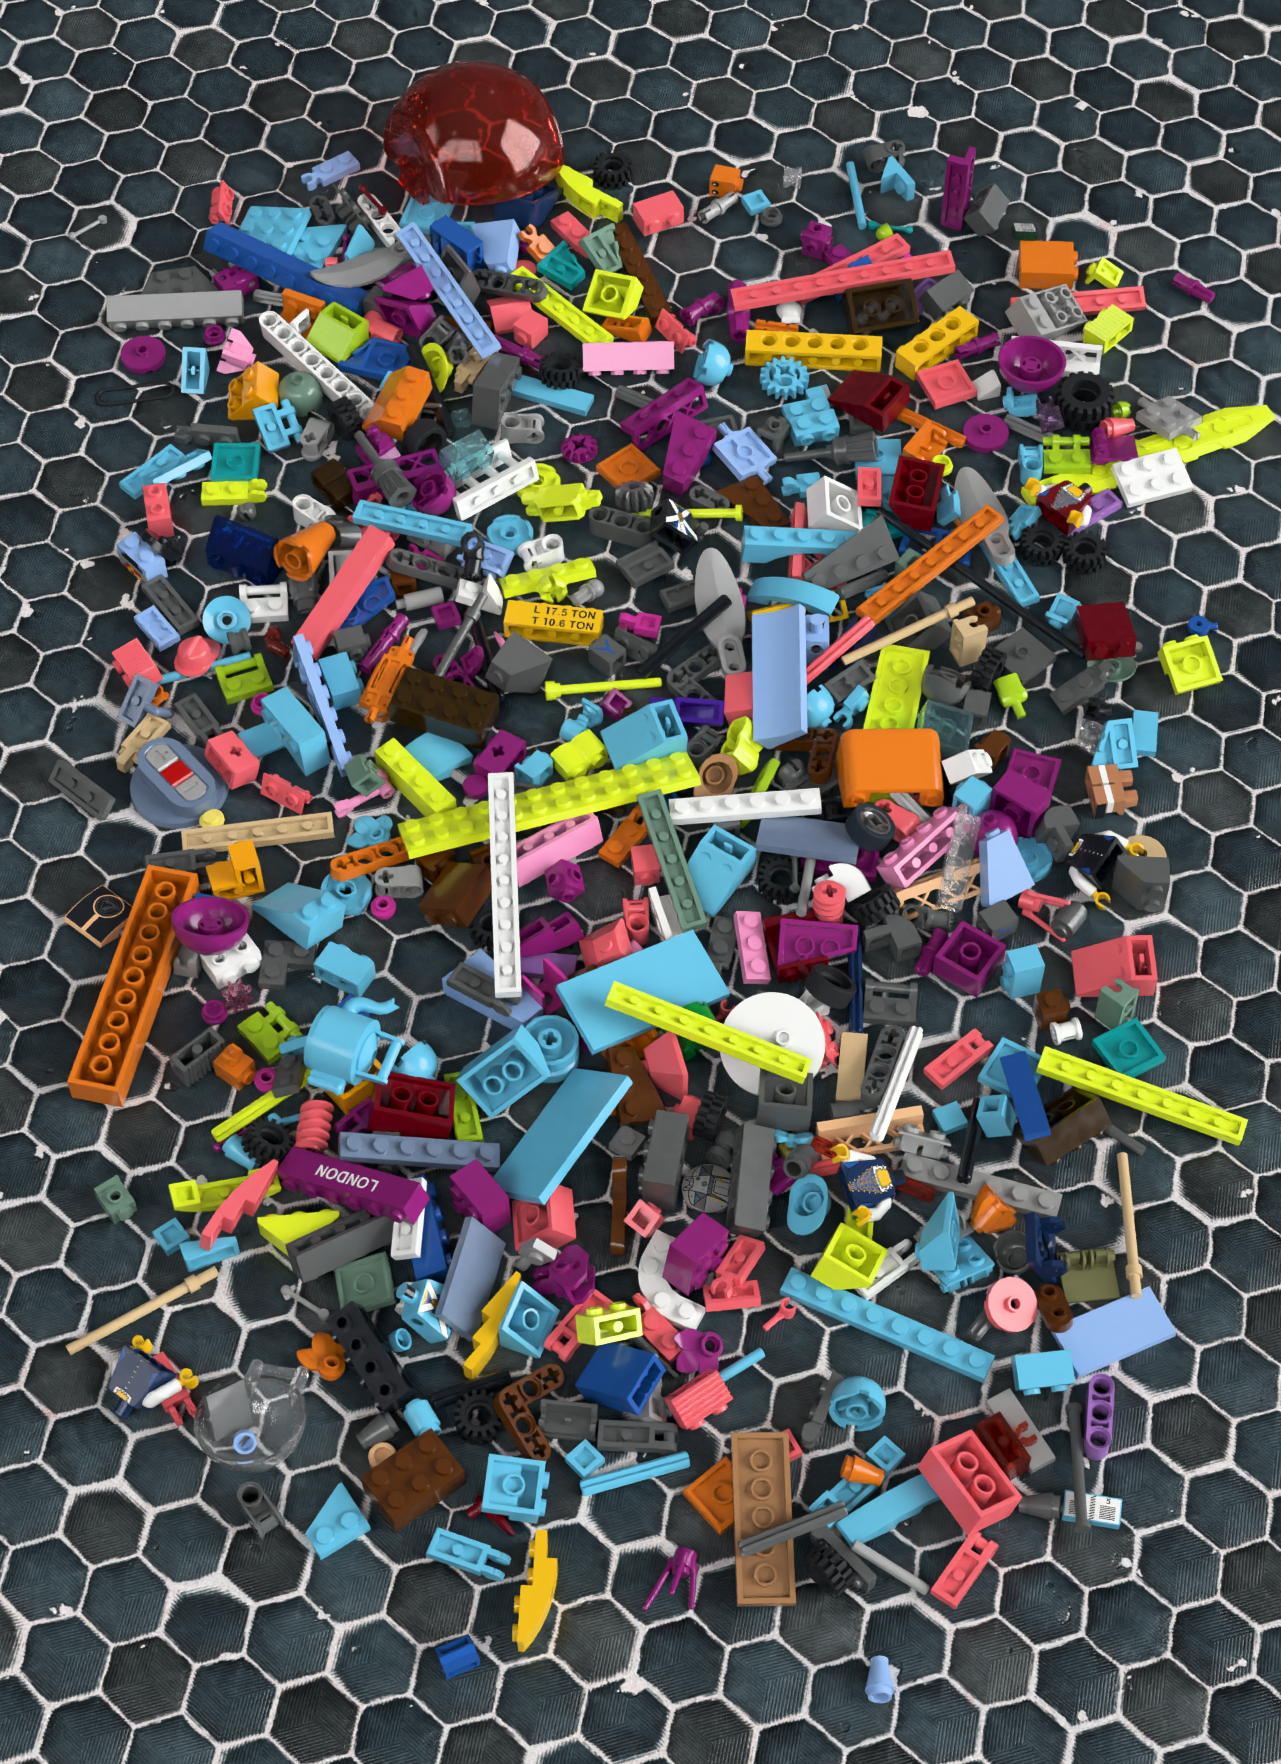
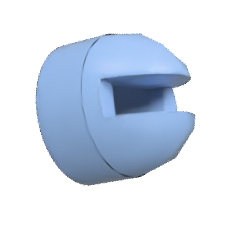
M248 1429L239 1430L233 1439L235 1450L241 1454L251 1453L256 1447L255 1434ZM245 1435H247L248 1437L245 1439L242 1445H240L239 1442L244 1438Z

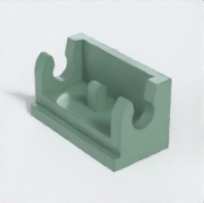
M1120 979L1114 980V984L1121 988L1120 992H1114L1107 986L1100 990L1094 1016L1111 1030L1133 1018L1140 991L1136 987L1133 989Z

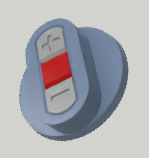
M166 737L153 739L142 746L137 756L138 766L131 778L130 797L135 810L143 819L163 828H188L200 824V816L210 809L219 810L227 798L229 786L204 757L206 749L199 746L181 744L175 739Z

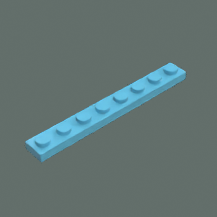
M792 1267L780 1289V1295L784 1297H789L793 1301L981 1383H984L995 1358L993 1354L848 1291L833 1290L811 1277V1275Z

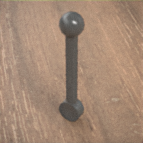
M790 855L792 859V884L790 885V890L793 893H797L800 891L797 879V859L799 857Z

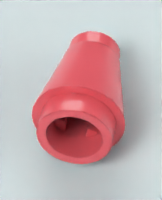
M1106 417L1100 422L1099 427L1105 430L1108 439L1134 432L1135 422L1132 418Z

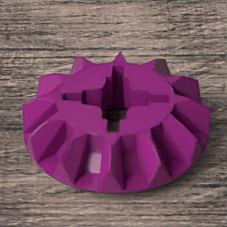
M580 432L579 435L575 436L571 433L570 438H564L561 445V453L566 460L572 463L581 464L589 462L598 453L596 439H592L590 434L584 436ZM575 445H576V446L583 445L584 448H581V447H580V448L576 449V448H575Z

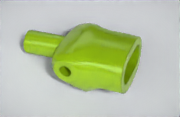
M1012 673L996 679L993 683L998 692L1001 705L1003 707H1012L1018 720L1026 717L1021 703L1027 700L1028 694L1021 684L1018 674Z

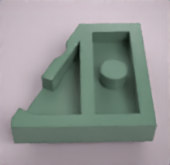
M613 223L583 237L578 243L596 269L616 273L623 266L618 253V241L614 239L613 231L615 230V225Z

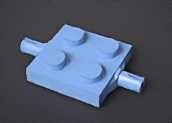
M725 422L719 424L717 430L721 432L724 438L713 444L712 450L739 481L757 474L765 484L769 483L773 477L765 469L774 465L777 457L750 427L733 432Z

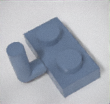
M136 673L117 718L136 728L145 718L147 712L156 717L172 718L174 711L170 708L157 707L152 704L159 684L142 674Z

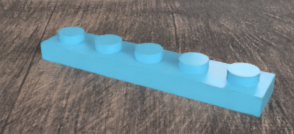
M359 500L352 517L354 524L368 527L372 525L377 529L461 547L460 541L462 536L467 532L473 531L472 524L365 500Z

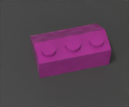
M414 261L408 262L388 276L373 282L376 287L383 291L412 300L418 299L419 301L431 296L430 292L434 290L422 265Z

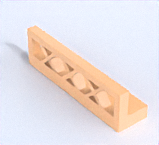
M979 857L917 879L907 888H893L901 903L898 906L899 911L905 905L904 901L910 898L920 901L918 905L924 906L926 904L932 910H938L981 894L980 887L972 884L976 874L980 873ZM960 881L966 884L962 893L957 896L949 893L953 883ZM936 889L942 892L938 903L931 904L926 901L930 891ZM917 910L908 914L907 911L905 913V918L908 920L918 917Z
M922 1106L895 1109L886 1133L894 1138L895 1136H900L896 1132V1125L904 1127V1124L918 1126L920 1131L925 1132ZM876 1113L822 1121L816 1124V1139L821 1160L837 1156L836 1152L826 1153L824 1143L830 1142L842 1143L849 1150L866 1152L868 1155L898 1150L896 1146H893L894 1139L889 1144L870 1140L869 1132ZM854 1138H862L868 1142L864 1148L859 1149L850 1144Z

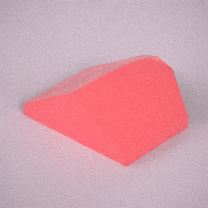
M500 297L486 300L496 335L514 332L513 324L529 309H532L530 301Z

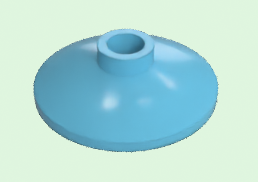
M232 596L218 597L212 600L204 610V629L208 636L218 643L229 644L227 632L232 631L236 633L241 628H246L248 632L250 629L251 615L249 609L238 598ZM225 616L231 617V624H223V618Z

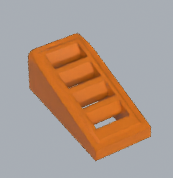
M628 316L625 320L607 317L601 325L611 335L631 342L646 341L652 333L649 318Z

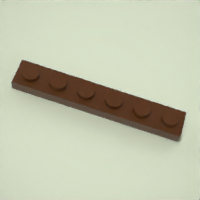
M627 223L616 224L613 234L615 241H618V253L621 257L623 269L626 275L637 277L644 287L640 302L651 323H657L663 308L670 314H673V311Z

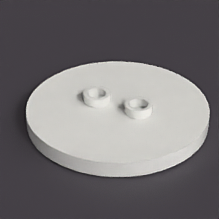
M766 992L751 996L739 1003L724 1022V1025L812 1059L808 1073H813V1079L822 1065L825 1054V1037L821 1023L810 1007L793 996L777 992ZM720 1052L723 1066L730 1078L743 1090L758 1096L760 1067Z

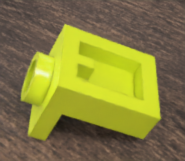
M1102 257L1097 263L1092 262L1087 268L1086 274L1088 275L1085 283L1089 285L1096 279L1108 289H1114L1118 286L1124 272Z

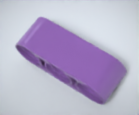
M1103 1373L1096 1374L1090 1379L1086 1393L1083 1452L1089 1459L1094 1461L1102 1460L1107 1456L1112 1440L1115 1385L1112 1378ZM1102 1388L1106 1393L1099 1394L1094 1389ZM1093 1414H1101L1105 1419L1097 1420L1093 1417ZM1099 1440L1103 1443V1446H1095L1091 1441Z

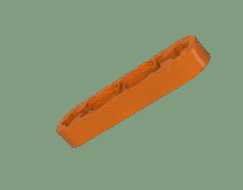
M400 836L334 858L330 863V876L336 881L343 882L411 859L408 857ZM382 852H390V853H392L393 855H392V856H382L381 853H382ZM361 859L369 860L370 863L361 864L358 861Z

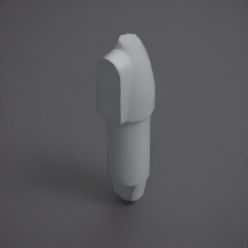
M422 628L414 637V642L410 647V650L414 652V657L427 636L428 631L426 628Z

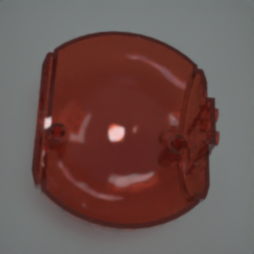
M456 61L432 69L422 75L401 95L384 128V151L399 166V184L402 189H405L421 205L430 203L429 195L441 203L454 205H486L513 200L530 194L549 183L559 173L565 162L560 129L555 115L541 90L528 77L509 67L489 61Z

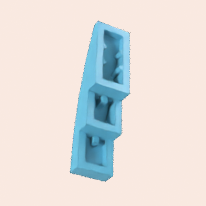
M920 1474L858 1508L847 1517L838 1521L835 1526L851 1547L855 1539L865 1543L895 1529L899 1522L919 1514L925 1506L940 1500V1498L923 1474Z

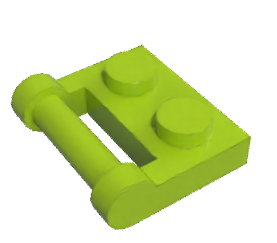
M261 653L254 654L252 658L226 666H214L227 705L252 698L259 693L274 691L273 683ZM257 666V670L228 679L225 677L226 675Z

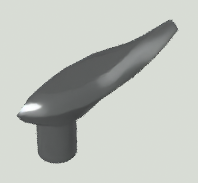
M693 518L698 541L701 542L709 526L705 522L700 524L697 518Z

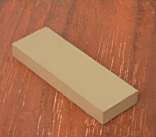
M842 1032L835 1103L861 1099V1084L865 1074L868 1034Z

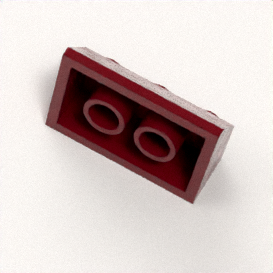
M899 455L888 506L902 522L911 528L931 532L945 464Z
M390 1072L387 1078V1085L374 1082L367 1130L400 1132V1136L448 1140L453 1126L456 1084Z

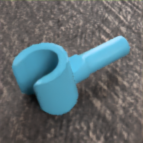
M272 1113L268 1116V1120L271 1122L273 1118L277 1120L276 1124L283 1123L284 1129L285 1125L298 1121L300 1113L282 1119L277 1113Z

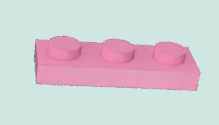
M736 911L733 919L743 984H768L771 976L761 913Z

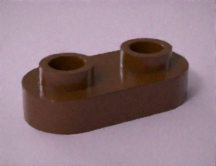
M1054 1284L1040 1286L1036 1290L1035 1296L1038 1310L1046 1327L1054 1333L1068 1331L1073 1325V1314L1062 1289Z

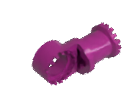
M715 291L711 292V294L709 293L703 299L696 298L693 300L692 305L680 310L681 319L684 318L683 322L686 325L693 326L700 317H705L709 313L712 315L718 314L725 305V299Z

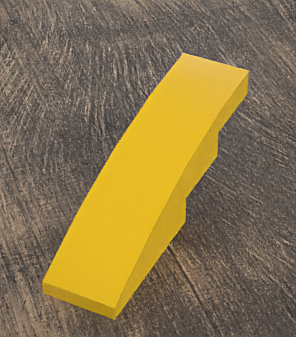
M517 1271L481 1311L484 1324L472 1337L473 1349L475 1351L463 1363L464 1376L470 1380L476 1379L500 1344L498 1328L517 1284L521 1281V1274Z

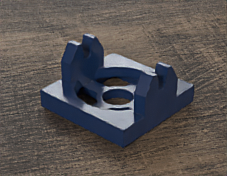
M1035 1212L1026 1213V1263L1046 1284L1055 1285L1057 1284V1277L1068 1272L1067 1265H1063L1062 1260H1056L1055 1233H1060L1066 1229V1222L1057 1216L1040 1218Z

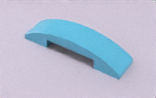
M763 577L754 581L746 596V601L768 605L770 600L793 605L801 604L807 608L809 613L831 616L840 597L826 588L806 581L786 577Z
M884 1435L865 1454L864 1460L885 1470L883 1483L904 1459L906 1454ZM843 1478L830 1492L826 1490L807 1511L810 1513L838 1501H843L849 1515L879 1486L846 1482V1479ZM838 1521L830 1523L827 1526L831 1529L836 1525Z

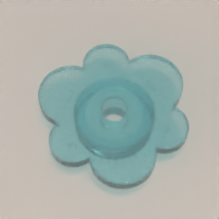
M467 408L451 411L450 416L456 429L460 427L469 428L471 426L472 414H469Z

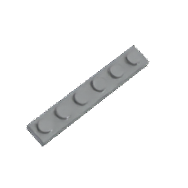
M905 1152L901 1164L906 1182L945 1193L954 1192L956 1196L974 1201L978 1191L985 1184H988L996 1195L1016 1212L1023 1214L1035 1212L1040 1218L1058 1215L1063 1195L1060 1193L974 1170L971 1183L966 1185L957 1181L959 1166Z

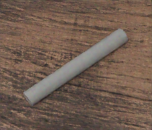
M806 858L796 910V915L799 917L806 916L816 859Z
M857 1539L854 1540L850 1550L921 1594L926 1595L930 1588L929 1584Z

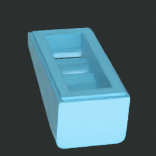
M235 1236L217 1238L210 1251L200 1247V1240L179 1244L188 1272L240 1254Z

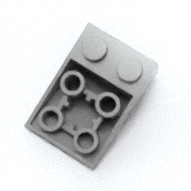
M1066 284L1021 296L1005 311L1019 336H1038L1048 340H1053L1088 322Z

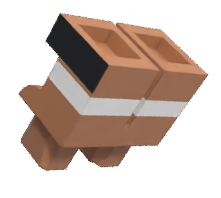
M1117 764L1087 766L1084 781L1094 819L1104 818L1105 813L1111 812L1123 815L1125 808L1137 806V791L1135 789L1124 791L1123 787H1129L1133 784L1131 770H1118Z

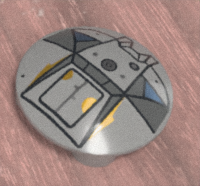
M713 1164L700 1165L690 1170L682 1183V1194L686 1206L704 1213L725 1212L728 1207L731 1174L726 1169Z

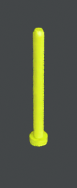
M742 505L725 509H687L691 512L693 518H735L736 521H742L743 519ZM647 509V511L638 512V514H631L639 515L650 519L651 511L653 509Z

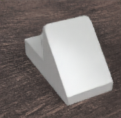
M488 574L483 585L460 578L457 584L456 602L472 606L478 594L482 592L488 598L481 610L501 615L504 595L490 574Z

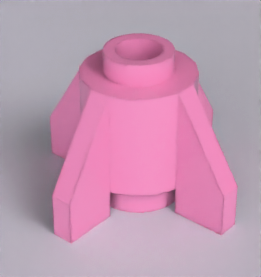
M232 328L228 339L232 340L233 343L226 342L221 358L226 359V362L220 360L216 370L223 374L244 371L247 366L251 367L256 357V354L252 353L254 348L242 332Z

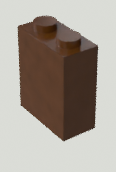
M448 861L418 905V908L424 915V919L432 925L439 924L467 928L492 891L490 870L486 865Z

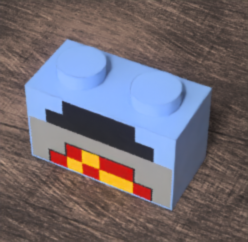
M133 532L116 544L120 562L143 584L160 574L165 578L168 577L164 558L155 552L147 542H144L136 532Z

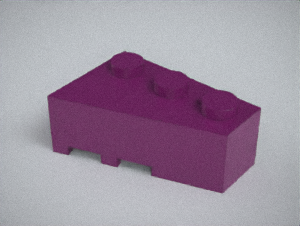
M676 410L663 471V488L681 497L685 495L712 451L713 444L716 443V429Z

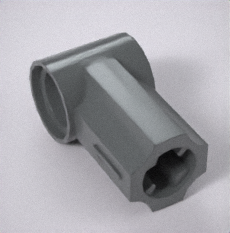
M458 330L444 348L449 354V361L455 365L457 363H464L468 358L469 348L472 344L463 331Z

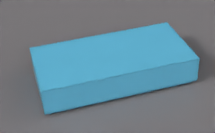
M1134 710L1132 724L1137 755L1155 757L1159 712Z

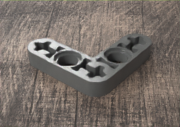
M709 644L670 671L666 678L669 692L675 697L688 698L687 696L690 693H697L700 695L699 699L716 700L698 682L721 666L717 649L712 644ZM697 665L700 666L702 670L699 672H692L689 670V668L691 666Z

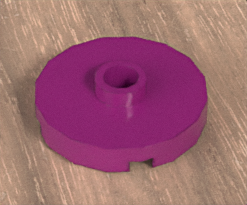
M138 336L130 339L121 349V361L125 369L136 374H146L147 371L151 370L152 372L157 371L164 365L166 360L165 346L160 340L151 336Z
M978 414L970 417L965 422L962 435L966 436L965 444L970 449L987 454L994 450L997 452L1007 444L1009 430L1007 424L1001 418L991 414Z

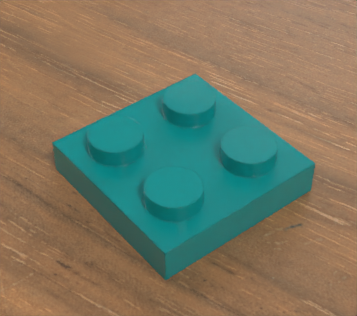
M214 443L210 475L211 482L258 479L261 456L260 443Z
M1137 1017L1092 1039L1091 1045L1110 1070L1132 1078L1164 1063L1166 1059L1164 1053Z

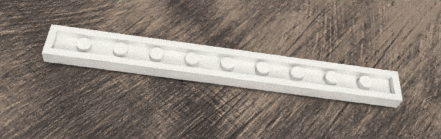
M513 772L488 773L495 998L522 997Z

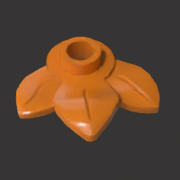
M317 1332L312 1339V1348L297 1350V1358L307 1370L318 1371L323 1379L335 1381L345 1372V1363H347L343 1357L345 1350L328 1333Z

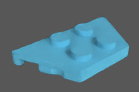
M347 225L305 227L292 256L319 269L324 268L325 259L333 257L342 242V235L347 233Z

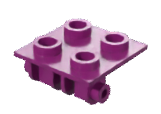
M1097 427L1092 431V441H1090L1088 446L1091 464L1104 465L1111 461L1120 460L1125 462L1138 458L1134 435L1107 439L1103 428Z

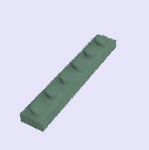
M661 789L637 795V802L682 933L692 929L696 930L707 927V920Z

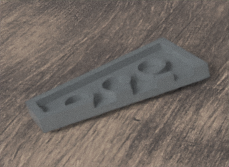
M879 515L854 536L803 572L804 580L830 589L899 560L900 558L883 515Z

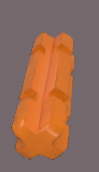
M757 319L754 329L798 332L799 326Z

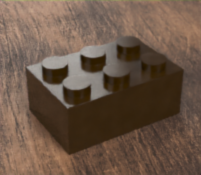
M912 278L845 289L841 294L849 335L866 336L913 328L920 323Z

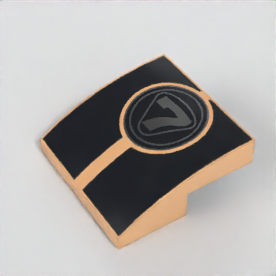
M101 885L79 901L65 915L64 921L101 948L119 937V931L125 927L132 906L107 887Z

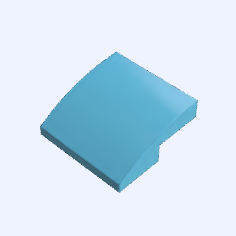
M428 732L405 747L437 781L449 778L453 769L467 765L473 759V755L461 743Z

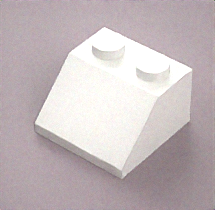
M823 476L806 489L808 528L859 531L863 528L861 506H857L856 490L827 476Z

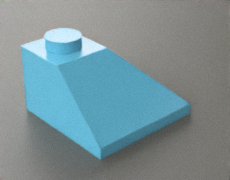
M948 1192L922 1230L920 1243L915 1245L916 1259L921 1261L922 1271H955L960 1225L954 1192Z

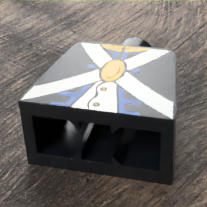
M668 496L651 511L649 535L680 554L685 553L698 543L692 514L689 510L679 505L675 497Z

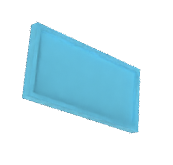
M693 929L560 983L555 989L592 1055L657 1028V1026L604 1006L614 981L679 1007L697 1001L700 1005H703L704 1001L710 1006L727 999L730 995L728 988Z
M574 1068L494 1175L493 1179L509 1198L544 1205L633 1083L628 1075Z

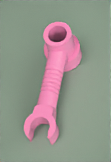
M378 769L377 775L384 779L385 784L369 796L365 797L362 794H358L351 799L340 800L333 805L336 809L334 812L338 818L345 817L355 807L379 794L383 799H387L395 793L394 787L389 782L390 777L384 769Z

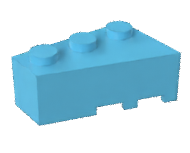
M286 686L261 699L263 708L261 715L267 724H271L276 735L281 739L305 776L331 763L325 731Z

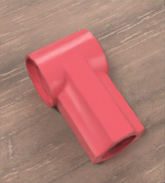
M369 310L363 317L369 321V340L375 337L396 343L401 342L403 329L384 321L378 312Z

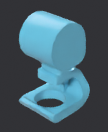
M582 698L583 715L579 714L577 720L567 719L560 729L559 736L570 742L575 736L588 730L587 728L590 729L601 724L604 717L602 708Z

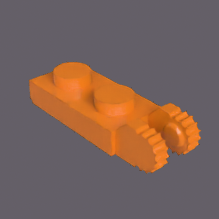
M636 805L629 817H626L598 851V857L617 868H620L631 855V846H638L647 836L648 831L644 820L641 825L636 823L642 815L639 805Z

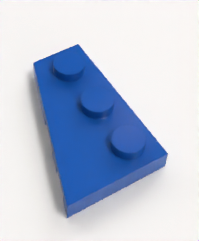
M387 575L369 583L338 630L357 625L362 626L396 600V595Z

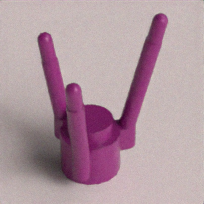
M685 1547L676 1548L674 1556L669 1557L664 1571L642 1607L644 1611L648 1610L671 1570L674 1577L669 1594L673 1595L675 1593L680 1578H687L690 1575L688 1607L690 1610L694 1609L696 1580L700 1568L695 1564L698 1556L697 1553Z

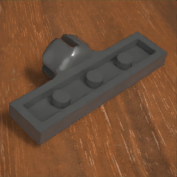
M798 758L791 760L792 765L788 762L783 765L777 775V778L784 786L780 791L819 788L820 797L839 786L835 762L830 779L822 784H815L809 780L807 766Z

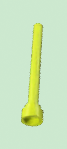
M657 677L560 685V683H555V681H545L546 701H552L561 697V695L610 691L614 687L617 690L661 687L662 679Z

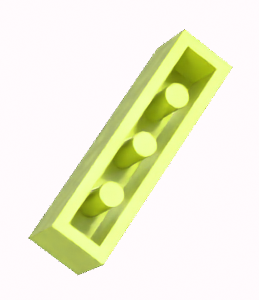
M392 738L374 751L377 768L385 770L390 777L389 781L425 817L457 808L456 799L395 738Z

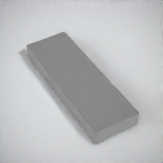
M1010 1388L986 1400V1407L1030 1474L1055 1461V1455Z

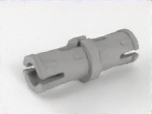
M729 191L721 198L712 200L709 206L698 212L699 220H703L702 223L706 224L716 216H722L728 208L738 203L737 195H733L734 192Z

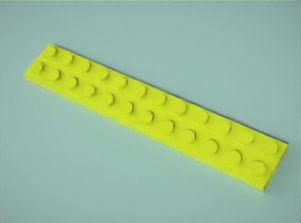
M675 752L661 759H648L646 763L638 765L627 764L622 769L616 771L615 769L603 770L597 774L580 776L565 782H556L538 789H529L526 792L514 794L515 831L519 832L636 802L637 795L661 789L664 795L701 785L700 776L687 752ZM481 801L478 804L457 807L451 811L434 813L427 817L410 819L397 824L409 859L490 839L489 801Z

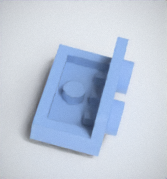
M475 537L468 541L469 549H473L477 545V538ZM484 541V562L481 563L482 575L487 577L490 574L494 580L496 577H505L514 556L513 551ZM458 554L456 559L461 563V567H464L463 554Z

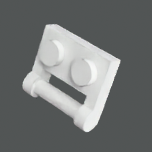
M287 581L275 585L247 586V584H239L240 600L249 609L251 623L289 621ZM280 594V597L248 599V596Z

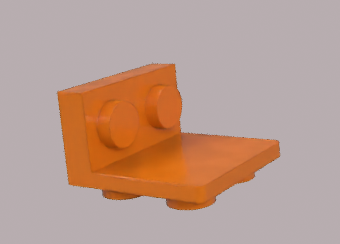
M285 288L281 293L284 310L279 316L290 324L307 308L310 314L311 326L301 334L306 339L319 313L326 308V303L323 300Z

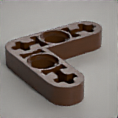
M807 728V734L772 748L779 751H811L807 766L808 777L812 783L822 784L827 782L832 774L839 745L838 734L833 728ZM804 737L808 738V739L802 740V741H799V740H798V739L804 738ZM821 754H828L826 757H817Z
M613 1156L610 1255L624 1256L626 1223L624 1220L627 1214L628 1192L627 1157Z
M550 1363L504 1388L493 1399L495 1411L525 1459L546 1461L551 1454V1447L527 1406L563 1384V1370L556 1364ZM552 1374L554 1379L542 1385L540 1380ZM524 1383H529L534 1387L535 1394L533 1397L525 1394L523 1390ZM509 1398L512 1403L505 1405L503 1401ZM518 1410L519 1413L512 1418L510 1415ZM517 1420H523L527 1424L528 1431L526 1434L518 1431L516 1427ZM530 1436H533L534 1439L526 1443L525 1440ZM539 1448L541 1452L534 1455L532 1450Z

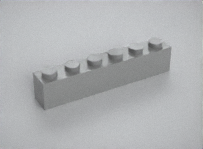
M241 290L106 296L107 323L110 330L116 332H124L127 329L146 331L149 328L168 330L172 327L191 329L194 326L203 325L208 327L223 324L235 327L239 324H244V298Z

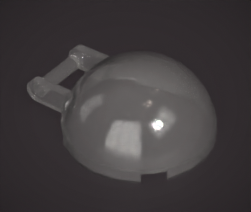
M258 1359L252 1360L244 1377L247 1396L251 1400L249 1406L253 1424L243 1429L252 1431L256 1436V1447L249 1454L238 1453L234 1448L233 1439L238 1431L218 1441H212L209 1424L205 1420L207 1415L202 1399L194 1416V1434L205 1454L225 1469L237 1473L266 1471L286 1460L300 1443L307 1422L305 1397L301 1393L308 1379V1368L299 1366L296 1369L263 1364V1361ZM266 1375L279 1378L292 1379V1381L290 1384H288L286 1382L276 1380L273 1378H260V1376ZM220 1382L208 1393H211L221 1388ZM245 1435L239 1444L242 1445L248 1436Z

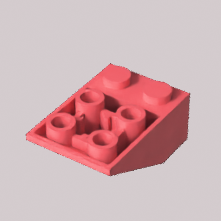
M1152 935L1123 936L1071 951L1076 997H1099L1100 990L1104 986L1111 988L1114 992H1120L1121 988L1114 984L1115 979L1124 981L1133 989L1136 987L1140 990L1138 996H1154L1158 978Z

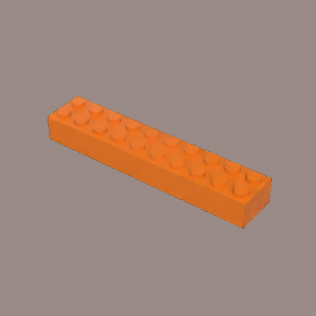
M154 865L147 866L67 1081L72 1098L123 1107L170 978L175 958H177L182 944L172 926V912L181 903L194 899L195 893L201 892L196 873Z

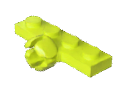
M590 557L578 558L566 563H556L541 569H531L520 574H509L506 577L498 578L505 599L537 592L542 600L554 604L552 598H556L559 603L567 595V584L597 576L596 569Z

